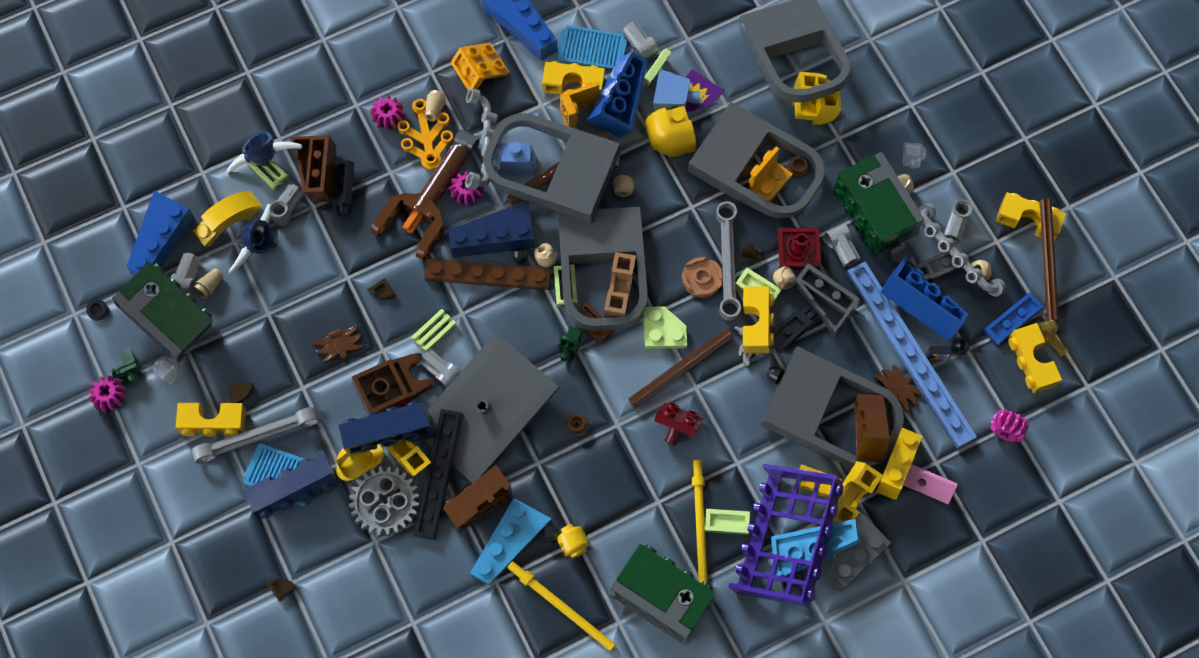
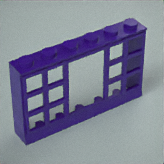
M763 464V469L769 474L767 483L761 482L759 485V491L763 494L761 503H754L753 506L757 518L755 524L749 523L747 527L748 532L752 536L750 543L743 544L741 548L746 557L744 564H737L735 569L736 573L740 576L738 584L729 583L728 587L736 594L809 608L810 603L815 598L814 588L816 581L821 576L820 566L822 559H825L827 554L826 544L828 538L832 535L833 518L837 516V503L839 497L843 494L844 486L837 475ZM782 477L796 480L792 494L778 492ZM801 481L815 483L811 497L797 495ZM820 484L831 485L828 500L817 498ZM777 497L791 499L787 513L773 511ZM796 500L810 502L806 516L792 514ZM815 503L826 505L823 519L811 518ZM771 516L821 524L811 561L761 552ZM760 557L774 559L770 574L756 571ZM779 560L793 563L789 578L775 575ZM798 564L810 566L806 581L794 579ZM754 576L768 579L765 590L752 587ZM773 580L787 583L785 594L771 591ZM793 584L804 586L801 597L790 595Z

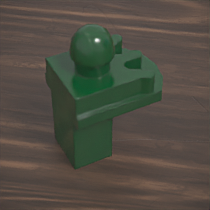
M570 326L566 336H560L558 345L562 361H567L570 355L575 356L576 352H578V341L582 334L581 329Z
M129 347L120 351L124 363L112 368L111 372L112 376L115 379H121L122 383L128 380L130 383L135 384L138 381V376L141 375V370L133 351Z

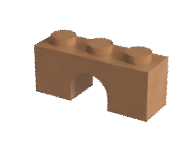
M615 252L610 288L604 308V318L626 315L635 270V255Z

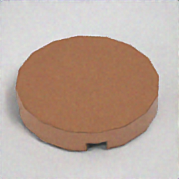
M698 257L685 265L682 273V283L686 291L691 295L699 298L710 297L721 288L723 273L721 267L714 260Z

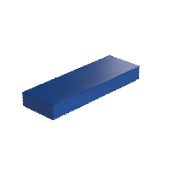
M1029 292L987 326L983 332L996 346H999L1014 330L1021 328L1043 310L1044 306Z

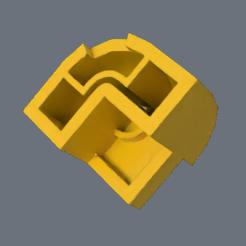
M800 72L794 89H807L830 82V80L823 74ZM840 91L808 102H792V106H795V119L812 120V125H822L833 121L841 111Z
M684 106L667 111L666 108H662L647 117L645 129L654 151L657 150L661 154L668 155V157H677L695 152V133Z

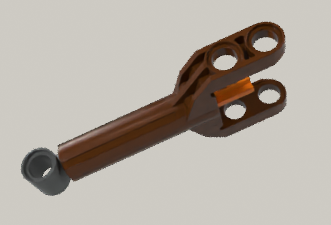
M461 129L455 136L453 145L422 191L417 194L403 193L391 196L373 222L371 233L378 237L385 234L404 207L407 212L411 213L402 226L407 233L413 234L421 220L431 224L418 243L416 257L425 261L445 233L438 202L450 186L452 178L456 177L468 159L469 154L472 155L477 150L480 138Z

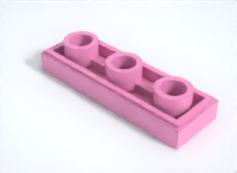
M911 464L903 484L946 504H949L957 487V483Z

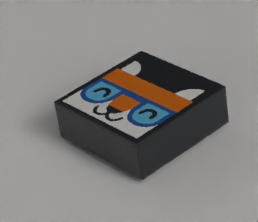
M930 346L926 352V358L933 361H947L951 356V347Z

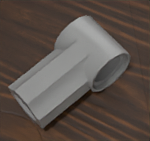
M632 21L623 29V34L633 46L635 54L647 59L659 52L655 40L646 35L638 22Z
M289 184L280 198L270 205L269 211L273 222L277 226H285L290 222L292 212L304 197V192L298 186Z
M962 199L955 203L944 231L946 238H951L957 243L961 241L968 218L972 212V205L969 201ZM957 209L964 210L965 214L958 213Z
M845 224L825 232V238L829 247L835 250L843 267H850L860 261V256L852 243L851 233Z
M183 253L176 273L171 275L170 279L174 278L181 285L180 289L184 294L188 292L192 295L193 287L195 286V276L202 260L191 253Z
M433 350L427 351L419 361V364L432 374L444 389L461 372L454 364L447 363Z

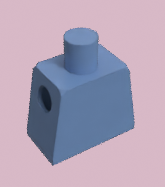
M660 70L652 112L662 108H666L667 111L682 106L686 109L687 102L699 104L700 92L689 90L690 79Z
M516 141L502 143L498 155L497 174L536 176L537 156L532 145Z

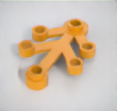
M417 99L413 102L412 109L413 113L419 118L421 133L411 128L405 120L400 121L397 127L399 133L406 134L423 144L425 151L414 146L413 141L409 138L402 140L401 147L403 151L410 152L420 158L425 169L435 170L441 163V153L448 144L453 142V134L448 130L443 131L441 141L434 150L432 143L442 129L450 123L448 114L440 113L437 116L438 122L429 132L428 122L424 117L426 101ZM420 104L423 105V107H421V108H418V107H417V105H420ZM441 118L447 119L445 122L440 121ZM405 125L407 128L401 129V126ZM447 135L450 136L448 140L444 139ZM406 143L411 144L409 147H404ZM428 158H434L433 161H428Z

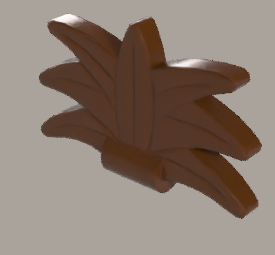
M358 324L347 330H334L329 332V336L326 338L312 341L314 345L325 346L316 351L317 354L328 355L323 360L324 363L333 360L338 355L345 360L346 352L357 351L363 348L362 345H355L362 335L352 336L357 330Z
M893 364V372L882 369L881 372L885 377L875 375L873 378L895 395L907 413L909 411L908 401L915 406L916 398L914 394L921 397L922 393L916 387L909 384L912 377L903 378L900 370Z

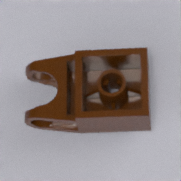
M421 353L410 354L394 360L390 359L352 376V384L367 414L373 412L379 414L386 412L388 408L399 407L415 400L435 386L436 382L433 378L415 380L409 373L421 360ZM381 387L382 390L384 388L385 390L384 392L379 393L377 392V388Z

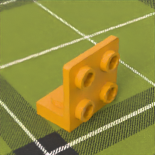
M491 43L460 47L450 62L467 90L470 88L478 89L484 79L506 76L509 73V70Z
M598 82L586 83L578 89H569L560 94V113L566 126L577 129V123L579 122L577 113H579V110L593 106L599 97Z
M777 146L772 151H767L760 166L758 164L755 165L750 172L751 178L748 181L750 184L749 190L769 202L775 198L793 175L777 163L780 150Z

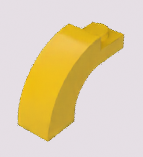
M251 191L230 195L213 205L201 216L203 221L194 229V233L204 246H210L232 224L242 220H250L262 205Z
M400 440L396 446L386 447L395 460L413 477L431 463L420 448L412 442Z

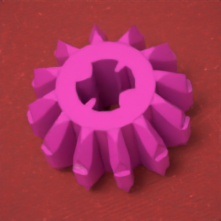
M389 95L384 100L382 97H379L380 102L373 101V108H370L372 122L376 123L378 128L384 126L386 131L389 126L395 129V123L398 124L405 116L403 104L399 103L396 97L392 100Z
M465 171L464 176L458 173L457 179L452 178V185L449 187V190L452 193V199H457V204L460 205L465 202V206L468 207L469 202L476 205V199H482L481 192H484V187H478L476 190L469 188L466 190L465 182L468 172Z
M109 375L106 380L100 376L99 383L93 381L92 384L95 388L88 389V392L92 394L88 398L93 403L94 408H100L102 412H106L108 408L111 411H115V405L122 406L120 400L126 399V395L123 394L126 388L121 385L119 379L114 380Z
M1004 409L998 410L994 415L990 428L999 438L1016 443L1021 442L1025 438L1029 424L1026 422L1027 419L1021 417L1020 414Z

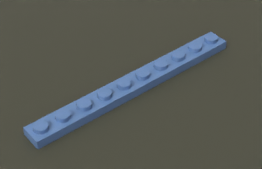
M863 262L847 270L846 274L955 447L958 449L975 440L977 436L895 307L885 295L880 293L882 287L867 263Z

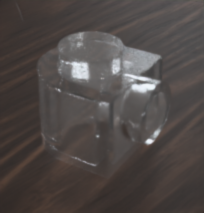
M905 142L903 147V166H909L910 168L921 167V161L925 160L926 148L923 147L922 143Z
M161 356L156 360L153 370L159 378L168 385H171L182 373L180 370L182 366L173 358L169 360L165 356Z

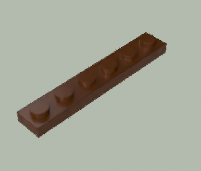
M427 259L424 278L425 281L549 290L550 268Z

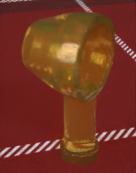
M1049 319L1038 324L1045 343H1050L1059 353L1060 357L1069 351L1055 337L1059 327L1054 320Z

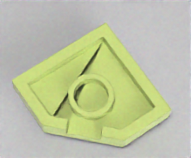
M646 307L644 312L645 349L687 348L686 325L666 307Z

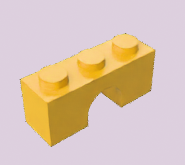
M557 61L545 62L542 92L562 94L563 87L568 82H577L581 86L586 83L598 82L600 95L604 85L605 68L581 66L576 63L561 64Z
M1007 192L1002 200L995 221L1015 228L1020 218H1031L1036 223L1034 235L1042 238L1039 202L1022 198L1016 193ZM1052 207L1055 241L1060 233L1066 213Z
M769 286L744 287L743 307L745 314H755L760 318L755 325L743 326L744 353H770V346H774V334L770 333V326H774V313H770V306H774V294H770Z
M1037 323L1016 329L1009 336L1010 348L1013 351L1015 350L1018 357V366L1021 370L1023 369L1026 376V385L1029 389H1032L1033 394L1057 387L1062 381L1054 361L1041 363L1033 355V351L1040 349L1045 343Z
M178 403L175 428L183 436L192 437L195 434H203L204 436L214 437L216 434H225V436L233 437L245 432L246 408L242 403H221L220 412L213 419L203 418L204 409L200 403Z
M904 428L901 429L876 490L877 493L897 500L922 439L921 435Z
M856 462L843 482V494L839 497L837 503L838 513L833 518L832 523L856 519L860 513L856 510L859 501L865 494H872L883 475L866 463Z

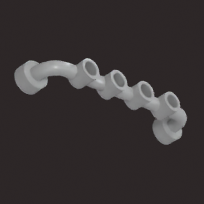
M470 88L466 95V103L474 106L480 103L483 107L481 122H483L481 138L483 139L481 155L483 156L481 167L483 178L480 179L479 174L470 172L465 182L466 188L476 190L478 187H484L490 183L484 166V154L494 132L491 129V125H495L497 114L491 112V105L484 96L480 95V90ZM493 163V169L497 172L498 166Z
M930 203L921 205L919 211L924 217L925 235L927 237L934 236L939 241L938 249L941 252L950 253L953 257V266L956 268L962 267L967 272V281L970 283L976 282L990 295L999 296L1003 294L1006 289L1004 281L996 278L988 283L983 278L982 271L978 268L975 269L969 263L968 256L965 253H960L955 248L954 240L946 238L941 232L940 225L930 220L936 216L935 206Z

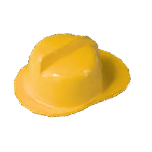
M377 445L378 448L375 450L349 455L343 448L336 459L338 477L344 481H351L380 464L384 457L383 448Z

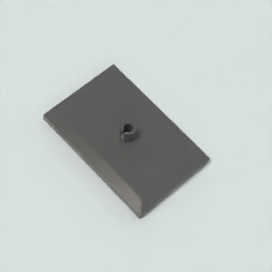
M495 332L428 409L434 434H436L441 409L463 413L452 466L473 484L491 468L560 387ZM486 404V409L481 410L482 405ZM427 435L421 436L423 440L433 447L434 438L428 439Z

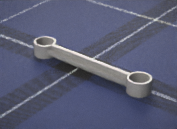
M728 201L720 203L716 210V219L721 224L723 301L720 304L719 313L724 320L733 321L740 315L741 304L736 299L733 222L736 219L737 208ZM723 208H728L732 210L733 216L731 218H723L720 216L719 211ZM725 304H734L738 311L733 315H728L722 308Z
M315 407L304 408L296 412L294 416L215 443L197 445L192 448V454L195 463H206L215 459L217 455L298 427L307 428L313 426L320 420Z

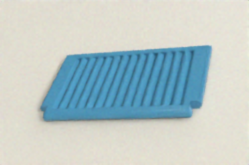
M567 25L566 29H562L556 61L570 64L576 63L588 67L598 66L606 70H613L618 59L625 56L628 40L625 39L624 34Z
M259 442L243 476L246 479L244 485L250 487L268 477L275 479L280 471L286 468H297L300 465L299 461L304 458ZM299 501L296 503L304 507L306 506V502Z

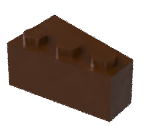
M329 135L290 137L291 142L302 145L301 149H294V155L297 160L304 193L311 202L331 201L336 144Z
M858 394L854 404L856 460L882 462L884 454L889 451L890 440L887 404L884 403L883 395Z
M495 465L473 484L466 487L458 496L447 500L443 507L444 513L458 533H460L512 498L511 485L497 465Z

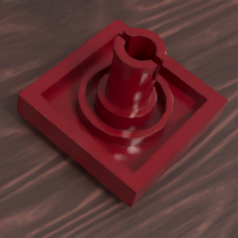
M778 228L779 268L785 266L791 269H804L808 263L816 269L821 268L819 228Z
M664 402L657 412L654 421L669 427L664 441L669 444L673 436L670 445L676 446L681 432L695 437L704 418L700 417V414L695 411H685L680 409V406L675 403Z

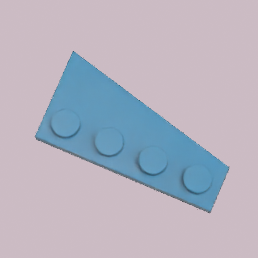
M513 498L471 570L470 575L490 585L508 567L509 563L535 539L539 532L552 521V518Z
M856 519L832 524L833 530L831 537L827 540L825 559L861 543ZM820 526L771 536L773 554L811 561ZM779 560L775 575L789 576L793 563ZM798 564L796 572L809 566Z

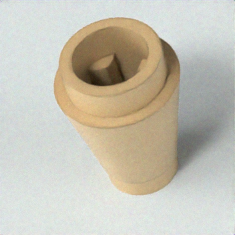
M432 90L427 95L424 116L427 120L436 121L437 116L446 103L444 93Z
M214 268L195 282L194 292L203 299L211 297L223 278V274Z

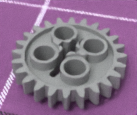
M379 466V472L377 473L373 469H371L370 476L364 473L363 481L356 480L359 487H352L353 492L356 494L349 495L350 500L354 501L349 504L350 509H355L351 512L352 517H357L355 520L356 524L358 525L363 522L361 526L363 531L369 527L370 535L377 530L379 537H381L383 531L390 537L391 530H394L396 534H399V527L406 530L405 523H413L410 516L418 515L414 508L420 507V504L415 502V500L420 499V495L413 494L418 490L417 486H411L414 483L413 479L406 480L408 477L406 472L400 476L399 468L393 473L390 466H388L386 472ZM384 483H392L390 490H382ZM372 495L375 497L372 503H364L367 496ZM381 499L388 500V504L382 503ZM398 499L405 500V504L402 507L394 506ZM386 512L388 516L385 520H377L379 513Z

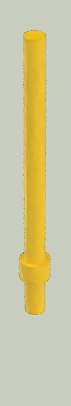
M694 460L692 487H694L698 578L700 583L702 581L708 583L703 499L705 477L702 476V460Z
M513 561L508 565L507 568L520 578L519 581L525 586L529 585L606 649L611 651L614 648L615 643L535 580L534 575L528 570L525 572Z

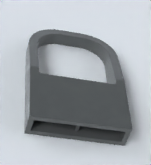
M791 0L739 17V29L759 69L772 91L781 99L790 102H808L834 94L847 84L850 73L849 59L817 0ZM824 43L841 70L840 75L830 82L807 89H794L785 85L780 80L770 59Z
M730 102L690 160L688 172L767 216L790 218L801 213L815 196L824 177V164L820 155L812 147ZM767 140L806 159L814 168V181L802 199L793 205H775L738 184Z
M514 114L502 120L495 128L484 154V166L489 180L499 190L536 205L591 223L620 154V143L532 114ZM516 127H530L568 142L547 192L504 179L493 169L495 154L502 138L509 130Z
M640 207L597 209L591 223L558 212L564 309L569 319L578 327L591 331L617 330L634 325L641 319L647 307V282ZM615 252L635 255L639 301L634 310L625 316L610 318H589L580 314L572 303L569 265L614 262Z
M797 346L789 359L760 426L853 468L856 462L866 463L870 467L877 466L881 461L856 460L855 455L815 436L837 382L865 394L884 396V403L887 404L892 415V426L889 432V451L884 454L883 462L891 454L903 426V410L898 399L884 387Z

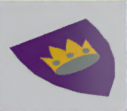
M692 69L685 78L690 79L689 90L700 92L699 104L687 102L686 112L697 111L711 105L724 90Z

